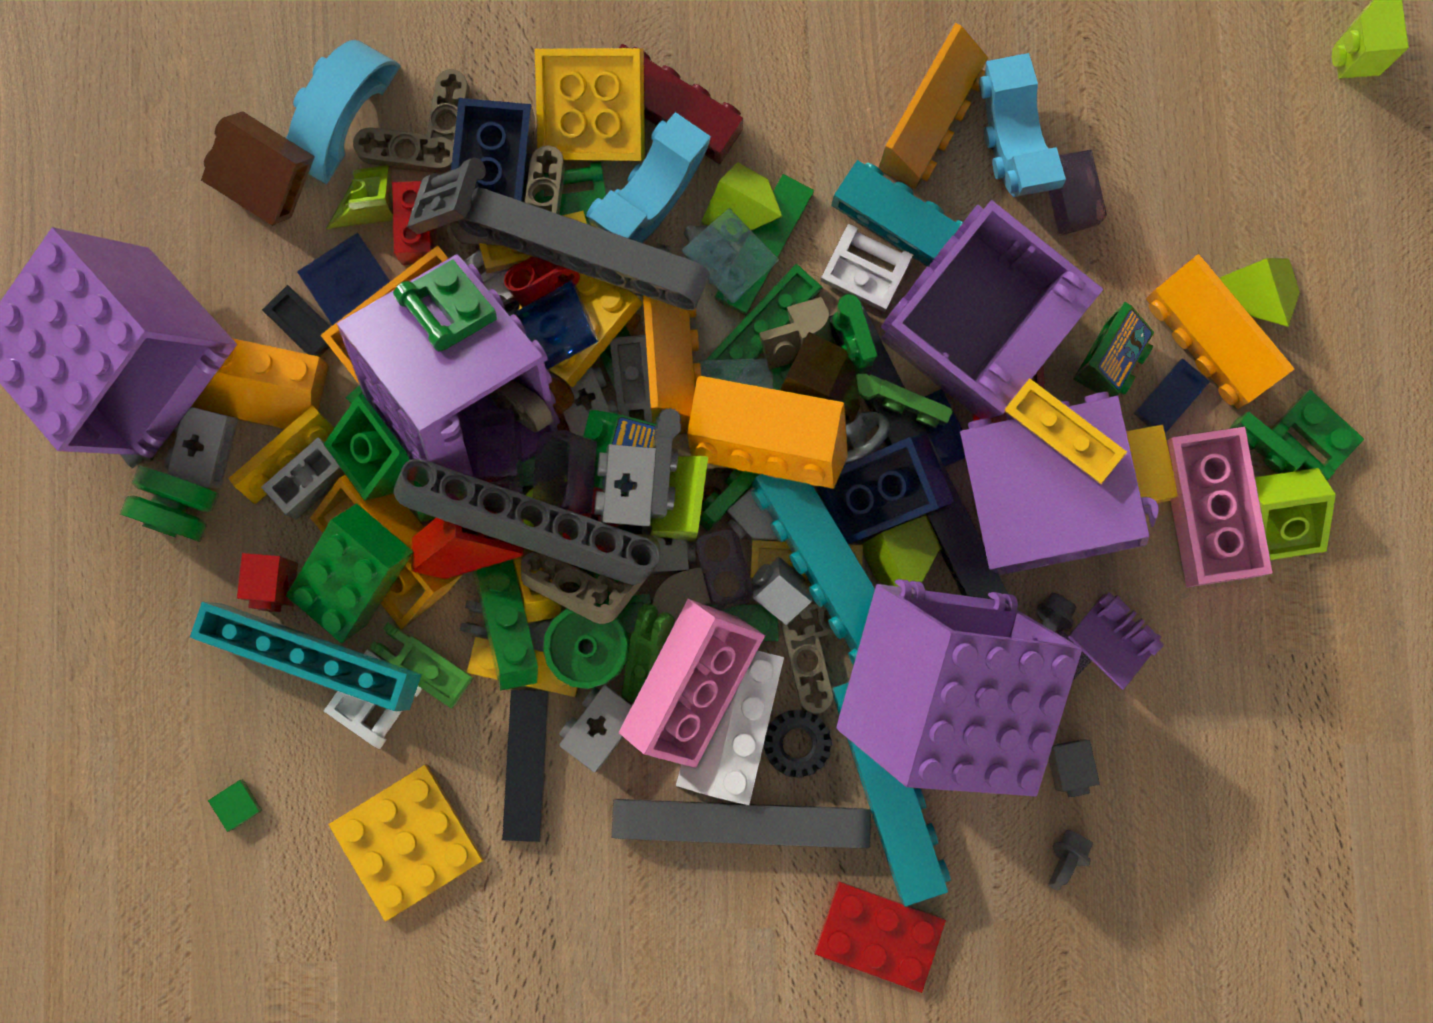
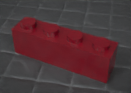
M622 43L619 48H629V47H627L626 45H624V44ZM644 52V118L657 126L661 121L667 123L675 112L711 136L705 156L721 164L743 130V117L740 116V111L729 103L723 102V104L715 101L702 86L698 84L691 86L684 82L674 69L666 65L658 66L650 61V56Z

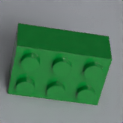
M355 504L330 520L286 597L342 644L367 626L414 551L361 506Z

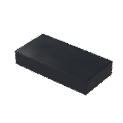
M289 285L262 309L306 354L321 357L330 348L321 337V334L331 326Z

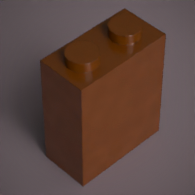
M244 111L223 117L216 125L214 131L216 138L213 147L204 159L205 170L201 181L272 226L291 218L315 156Z

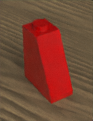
M435 518L412 537V551L414 552L411 559V572L448 579L518 558L524 554V548Z

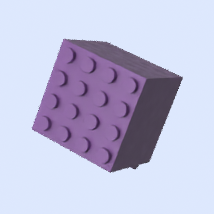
M991 200L984 209L978 204L954 236L952 235L940 250L930 266L915 281L906 296L891 311L881 326L886 331L881 340L980 419L993 418L1004 414L1008 404L1028 379L1033 378L1103 291V288Z
M54 227L50 229L0 301V384L57 451L129 454L152 458L237 346V343L148 247Z
M456 254L410 282H414L453 259L495 309L496 321L444 351H436L428 341V333L407 307L400 306L393 297V290L337 323L363 395L406 451L409 459H423L492 483L558 442L560 439L557 425L560 423V420L553 409V404L556 403V400L549 389V383L552 382V379L545 368L544 362L548 358L544 349L537 340L531 342L527 338L524 326L515 314L511 316L507 314L498 293L494 289L489 291L486 289L477 268L473 264L467 266L461 257ZM429 295L421 299L441 326L451 325ZM515 380L541 397L551 412L553 422L535 433L501 411L494 404L489 394L509 381ZM446 493L449 498L457 501L460 500L456 495Z
M1108 392L1096 393L1086 396V403L1070 406L1069 401H1061L1127 451V454L1102 485L1008 414L1006 415V421L992 423L990 418L980 419L968 423L969 429L960 431L989 570L999 575L1146 546L1148 544L1150 536L1145 514L1149 516L1151 527H1154L1159 507L1154 499L1149 497L1141 498L1118 396L1109 397Z
M895 580V583L900 587L876 584L836 729L905 787L1037 796L1082 648L1018 611L1017 599L1011 594L991 592L988 596L992 599L926 591L924 585L917 581Z

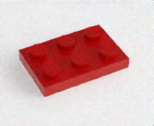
M838 881L814 954L922 993L946 920L911 906L905 907L900 902Z

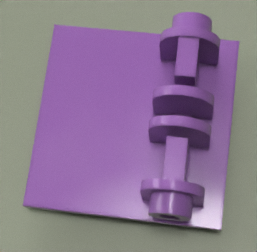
M1109 592L1098 600L1068 638L1075 645L1082 648V651L1123 690L1151 654L1155 655L1164 644L1160 641L1161 636L1156 634L1148 625L1141 629L1140 627L1145 621L1141 618L1135 623L1132 619L1137 613L1133 610L1127 615L1130 608L1120 599L1119 595L1114 597Z

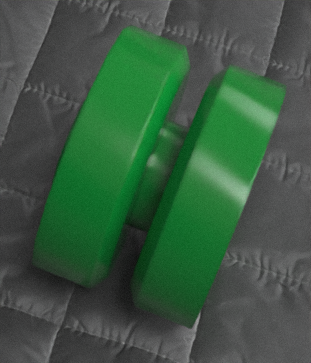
M138 465L132 484L139 490L153 494V497L150 501L135 495L127 496L120 515L143 522V527L175 538L178 534L201 542L207 524L203 519L187 514L186 511L188 507L202 512L213 511L219 493L172 475Z
M567 608L556 616L545 633L543 652L547 666L557 679L571 687L589 689L609 683L621 673L628 660L630 640L625 625L618 617L612 622L599 624ZM588 639L592 641L593 650L590 653H582L579 646L583 645L582 640Z

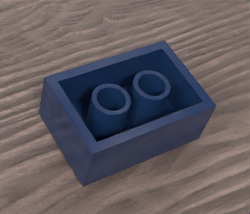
M459 98L451 170L461 167L462 163L466 160L478 158L483 162L486 172L484 178L476 181L474 189H487L525 202L536 120L532 105Z
M927 433L911 436L844 465L834 489L818 486L829 514L848 545L955 503Z

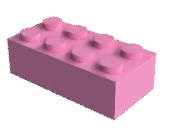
M1245 427L1178 436L1167 440L1178 494L1177 497L1170 501L1186 588L1272 574Z
M687 599L619 734L644 755L696 768L765 635L738 616Z

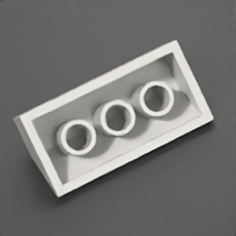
M761 651L756 652L697 767L694 768L681 764L676 783L677 787L736 803L750 804L784 657Z

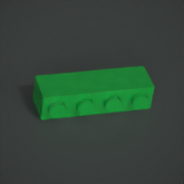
M513 559L474 570V579L500 691L537 683L538 664Z

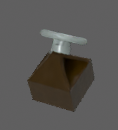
M808 332L780 391L844 402L847 445L854 447V449L847 451L848 458L846 462L860 459L876 450L886 440L890 431L889 420L878 412H859L860 401L857 378L852 359L849 358L847 350ZM878 424L879 429L872 439L864 443L866 434Z

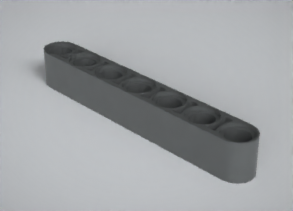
M483 188L474 189L469 213L465 218L458 220L461 228L476 237L685 310H694L710 277V272L706 267L695 261Z
M412 459L406 462L394 486L395 498L407 508L627 584L636 585L642 583L660 560L658 547L647 538L423 459ZM408 480L417 481L423 487H415ZM446 493L454 494L460 500H453L449 498ZM484 506L495 509L497 514L488 512ZM522 519L530 521L534 527L524 524ZM559 532L567 534L571 540L563 538ZM596 545L604 547L607 553L600 551ZM632 557L639 559L643 565L637 564Z
M613 799L611 838L870 848L871 809Z

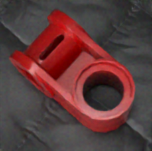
M531 256L525 261L512 266L505 274L504 283L524 309L536 310L558 295L573 289L578 284L580 275L579 272ZM561 274L566 276V281L563 280Z

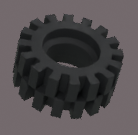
M790 710L778 715L769 724L764 740V751L768 761L776 770L789 777L803 778L804 776L815 774L816 771L825 765L826 760L829 759L831 754L832 739L830 738L828 727H826L820 717L809 711ZM792 729H803L812 739L810 752L802 758L790 757L783 748V739Z

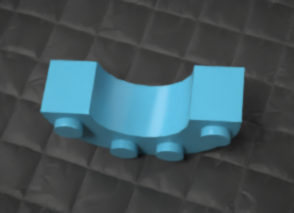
M349 40L335 49L327 58L321 57L313 68V77L307 87H303L297 92L293 102L296 110L286 139L315 156L308 174L326 185L345 156V138L356 113L372 95L377 93L380 95L384 94L401 67L395 60L359 40Z
M1026 53L986 61L985 76L979 78V89L982 98L986 101L988 126L984 127V139L987 148H993L995 158L992 160L995 178L1002 179L1006 189L1013 197L1060 189L1063 187L1066 178L1057 147L1048 149L1042 135L1037 109L1038 82L1030 54Z
M676 112L667 123L661 121L652 133L651 139L653 143L642 165L640 163L637 164L631 171L627 179L629 183L622 190L617 189L615 192L610 190L603 200L597 198L592 203L586 214L590 225L643 243L662 223L687 188L705 155L711 136Z

